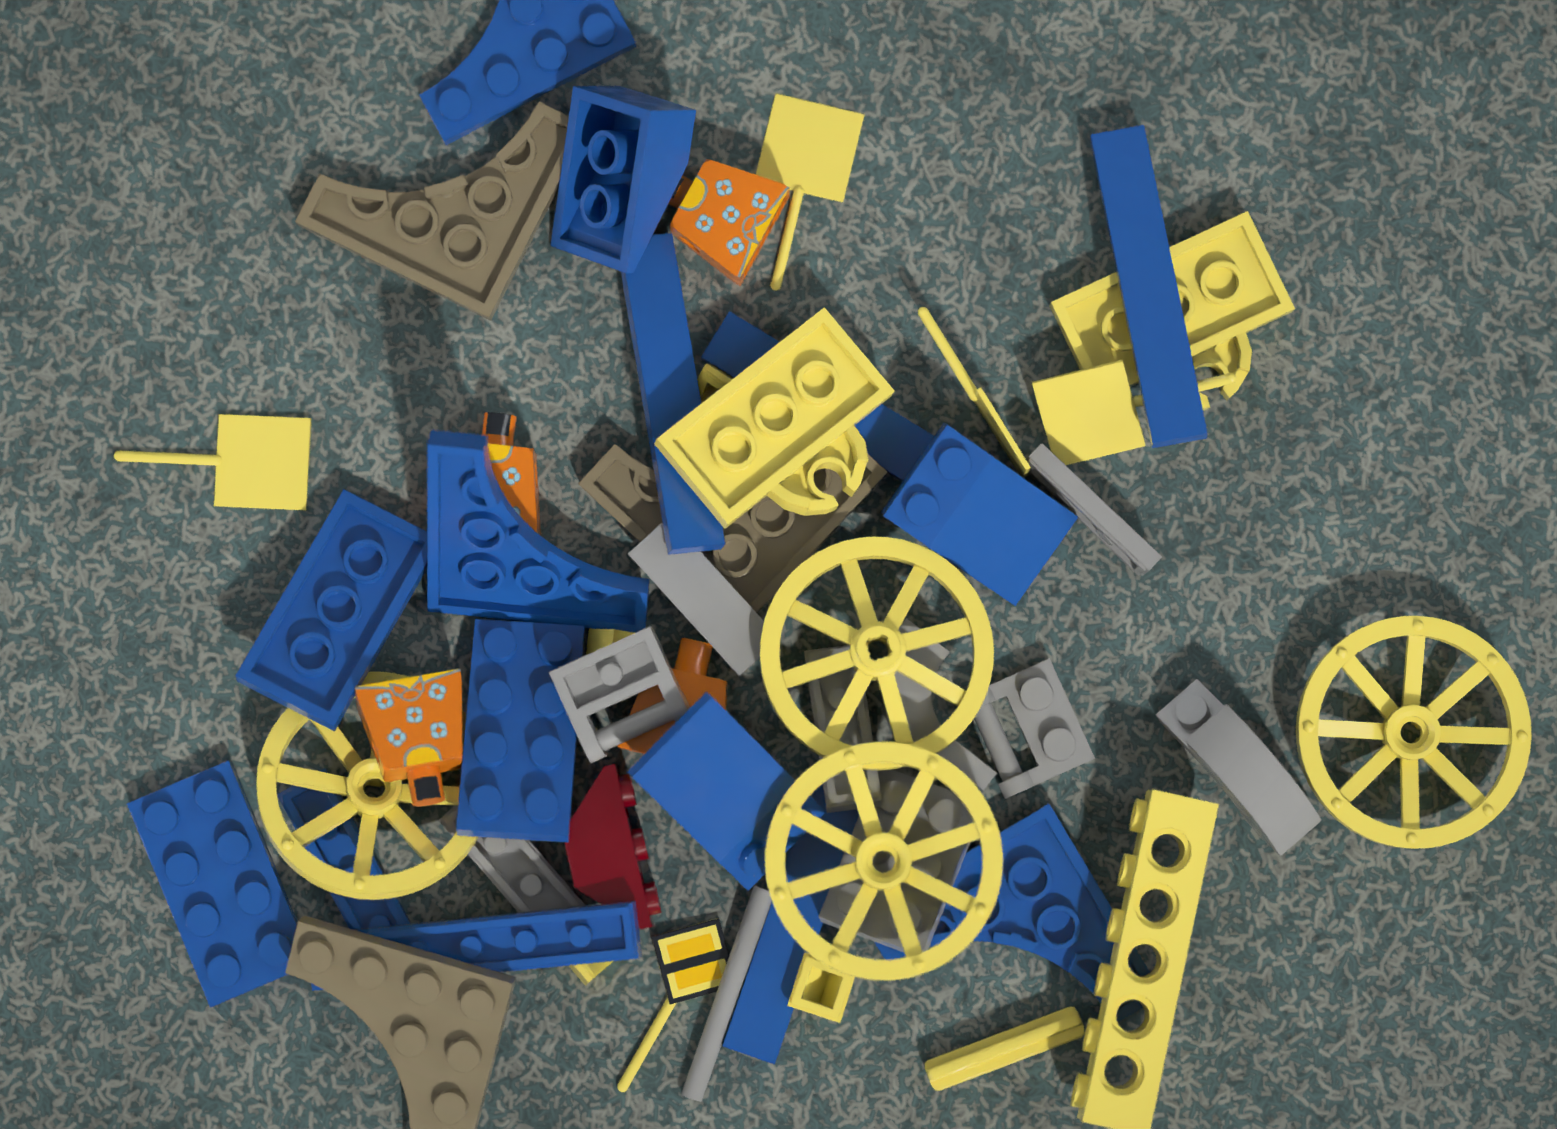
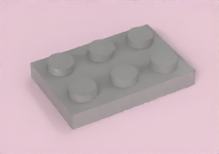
M894 770L878 771L882 806H876L875 810L882 832L889 833L916 778ZM932 784L904 842L906 845L974 822L966 807L951 790ZM859 816L851 836L864 842L866 835ZM970 842L913 861L911 867L953 887ZM879 851L873 857L872 863L878 872L884 873L893 868L894 858L888 853ZM844 852L839 867L855 862L856 858ZM857 879L830 888L819 914L820 921L840 929L863 881ZM902 882L900 887L922 952H925L930 946L946 903ZM878 890L856 935L904 952L884 891Z

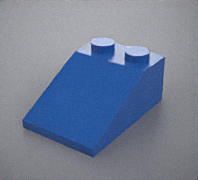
M573 86L550 246L624 273H634L688 165L696 110L622 86Z
M943 423L881 511L882 515L1014 606L1017 605L1078 518L1077 515L946 423Z
M705 692L627 773L742 886L749 890L766 873L765 850L770 825L778 805L796 780L708 692ZM811 796L801 807L804 811L818 818L826 812ZM792 824L785 853L806 833L805 830Z

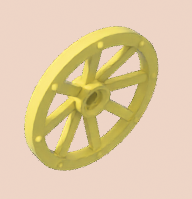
M862 537L842 541L815 553L802 562L787 577L775 594L765 617L760 641L761 674L773 709L784 726L797 740L823 758L852 746L839 740L871 680L878 681L894 741L920 747L938 754L965 731L981 708L990 685L994 664V644L989 618L977 592L966 577L949 561L934 551L913 542L891 537ZM886 559L913 566L884 622H878L858 560ZM841 566L861 628L859 630L796 599L815 579L827 571ZM928 575L938 581L952 595L965 617L904 634L898 631ZM787 616L850 646L849 650L783 672L781 670L780 639ZM971 635L973 665L967 690L962 689L906 656V651ZM873 641L883 642L888 648L887 657L877 659V661L869 658L868 645ZM853 667L856 674L823 733L801 713L787 689ZM896 672L903 674L957 706V709L950 718L938 729L913 742L895 679L894 674ZM892 763L862 765L863 770L878 771L907 767Z
M1401 616L1371 623L1344 637L1322 657L1312 671L1304 687L1297 711L1296 744L1298 756L1306 780L1319 802L1338 822L1363 838L1391 847L1416 849L1444 846L1471 836L1484 828L1500 814L1515 795L1526 771L1531 749L1532 735L1529 707L1524 691L1510 665L1496 649L1474 632L1450 621L1434 617ZM1407 636L1401 707H1398L1354 655L1379 641ZM1425 638L1449 644L1461 650L1475 661L1469 669L1427 706H1420ZM1341 668L1384 718L1383 723L1319 719L1326 691ZM1488 675L1502 699L1508 728L1440 726L1437 719ZM1407 722H1411L1417 730H1420V738H1416L1413 743H1407L1401 737V728ZM1318 736L1382 740L1384 745L1337 789L1325 768ZM1439 743L1507 745L1505 760L1500 774L1486 796L1436 748ZM1395 758L1400 759L1401 828L1374 820L1351 804ZM1418 759H1422L1472 809L1446 824L1420 829Z
M368 672L362 685L408 678L409 676L389 672ZM289 708L282 713L272 727L261 751L256 780L257 801L264 829L272 845L284 861L300 876L322 889L341 896L370 900L390 899L420 891L434 884L457 867L467 856L478 837L457 836L456 832L444 848L439 851L398 806L399 803L412 804L409 784H402L403 780L385 782L372 748L370 758L362 761L339 727L334 732L311 720L348 771V777L282 764L281 760L290 741L298 730L308 720H311ZM462 710V750H463V747H464V736H465V725H466V713H465L463 710ZM277 782L347 796V799L291 833L279 807ZM369 784L370 786H383L385 791L381 796L371 798L365 794V786ZM443 786L445 800L434 805L458 806L460 786ZM358 814L362 817L353 873L334 868L322 862L304 848ZM385 818L424 862L397 873L370 875L378 820Z
M872 742L847 747L828 755L807 769L793 783L778 805L770 825L765 850V870L767 885L775 910L784 927L806 952L826 966L850 976L869 980H898L918 976L938 968L961 953L975 939L991 915L998 897L1003 872V852L1001 837L991 808L976 785L960 769L941 756L920 747L896 742ZM892 763L920 770L889 833L882 832L862 765ZM844 771L846 772L866 835L864 842L801 809L805 801L819 786ZM936 778L960 799L974 823L906 845L904 839ZM792 824L855 857V862L787 883L785 851ZM978 839L980 840L982 872L976 897L968 895L911 867L913 861ZM879 851L888 853L894 858L893 868L888 872H878L873 866V857ZM861 879L863 884L831 945L807 924L793 899ZM902 882L967 913L957 929L941 943L925 952H922L900 887ZM878 890L884 891L906 958L874 960L847 953Z

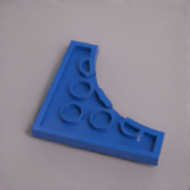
M499 0L491 22L468 57L438 84L419 96L445 145H448L636 47V42L613 0Z
M439 430L430 431L427 443V611L534 623L585 626V628L616 629L634 633L646 628L650 579L627 576L588 564L557 548L535 532L511 506L497 482L489 457L487 435Z
M1046 804L999 832L1003 852L1001 886L991 915L973 941L1009 945L1035 953L1070 973L1094 995L1099 966L1101 963L1110 964L1114 942L1106 941V931L1112 907L1051 805ZM980 844L966 852L953 885L954 888L973 897L977 895L982 872ZM946 903L929 947L936 946L957 929L967 913ZM874 942L884 960L900 959L905 956L904 952ZM1134 947L1128 956L1129 968L1136 976H1145L1150 971ZM1095 996L1096 999L1101 1003L1102 997ZM1135 999L1123 1002L1116 1013L1117 1023L1143 1008L1141 1003Z

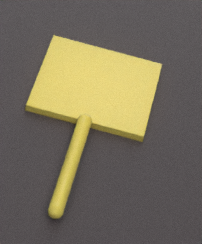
M775 93L756 175L783 183L790 187L793 194L770 284L773 290H779L782 285L803 194L839 202L844 201L864 114Z
M920 307L918 309L919 317L964 390L978 407L1018 474L1023 478L1026 477L1031 467L981 387L979 389L976 388L926 307Z
M1123 359L1032 382L1050 450L1065 465L1146 446L1136 407L1143 406L1142 396H1132ZM1228 373L1197 381L1198 389L1200 392L1233 384L1237 378L1234 373Z
M219 414L217 455L119 450L114 453V459L123 462L216 466L214 506L306 510L311 418Z

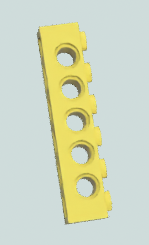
M1146 790L1145 799L1136 798L1134 802L1129 831L1137 833L1133 855L1127 853L1123 855L1117 882L1118 886L1126 888L1121 909L1112 908L1106 931V941L1114 942L1110 964H1100L1095 982L1094 996L1102 997L1098 1019H1088L1083 1039L1082 1050L1090 1052L1086 1075L1077 1073L1071 1096V1106L1079 1108L1077 1118L1082 1122L1112 1129H1151L1219 804L1158 790ZM1163 834L1173 837L1179 846L1177 860L1168 867L1157 864L1151 853L1153 842ZM1157 889L1165 895L1168 907L1161 919L1151 922L1142 915L1140 900L1147 891ZM1140 944L1149 945L1156 955L1154 969L1145 976H1136L1128 965V956L1131 950ZM1127 1000H1138L1144 1008V1020L1137 1029L1124 1031L1117 1023V1010ZM1116 1055H1126L1133 1065L1131 1078L1123 1085H1110L1104 1074L1106 1063Z

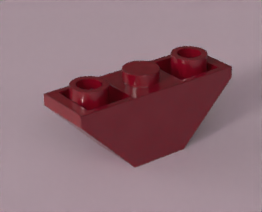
M612 764L603 767L571 818L569 842H564L574 887L600 904L636 901L638 926L640 929H646L654 926L652 915L662 913L655 881L644 883L640 861L649 859V853L643 828L632 829L627 807L637 805L631 776L628 773L620 775L618 765Z

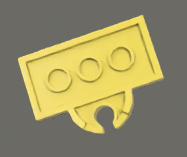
M1248 211L1169 247L1194 369L1211 367L1219 375L1234 373L1237 378L1235 383L1221 386L1220 393L1226 401L1238 391L1250 371L1252 349L1247 333L1287 315L1295 309ZM1117 272L1050 303L1049 306L1080 370L1123 359L1130 387L1139 383ZM1199 392L1203 410H1208L1210 408L1208 396Z
M824 307L659 436L654 445L724 529L766 496L784 510L803 516L827 514L836 510L839 505L833 495L823 493L816 487L813 479L814 472L819 469L835 471L841 478L842 491L852 497L861 484L866 464L869 461L865 440L855 425L889 399L895 391Z

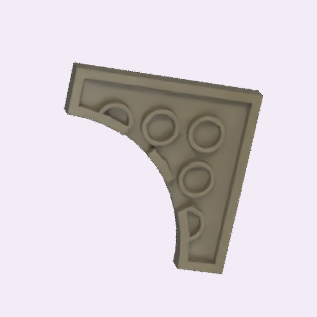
M538 102L526 123L496 153L495 158L466 176L460 175L448 181L424 187V190L387 192L386 190L357 187L319 174L295 222L298 226L491 321L559 189L569 116Z
M616 444L578 483L639 542L662 523L654 470L632 458ZM867 454L869 461L866 464L861 484L852 497L842 491L841 478L835 471L819 469L814 472L813 479L816 487L821 492L835 497L839 505L836 510L827 514L803 516L784 510L766 496L726 529L723 527L725 545L722 549L701 551L757 614L777 593L787 577L802 562L812 556L888 474L869 454Z
M303 915L297 923L285 973L306 980L327 991L347 1005L374 1032L387 1051L400 1078L409 1111L410 1129H477L517 977Z

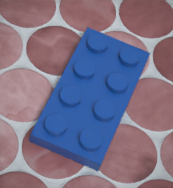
M343 489L236 673L237 682L335 732L355 697V686L362 685L427 570V531Z
M475 619L456 824L457 836L569 842L577 734L549 672L583 657L585 626Z
M228 760L127 803L210 1008L289 975L285 972L298 921L232 761Z

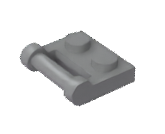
M653 626L647 627L549 672L581 746L591 763L607 757L606 750L673 720L677 722L690 709ZM659 686L665 700L599 730L594 727L590 715L651 687Z
M1050 658L989 685L986 697L974 719L1003 781L998 786L1004 799L1095 759ZM1006 697L1037 767L1026 772H1022L992 706V702Z

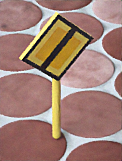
M719 918L651 936L667 998L617 1085V1089L620 1092H625L630 1086L676 1003L717 992L729 958Z

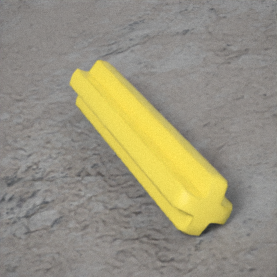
M1069 1006L931 1058L925 1062V1070L933 1089L941 1091L1079 1039L1085 1034L1083 1022L1076 1008Z

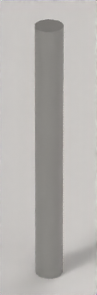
M754 885L681 1093V1095L699 1102L703 1100L772 902L769 889Z

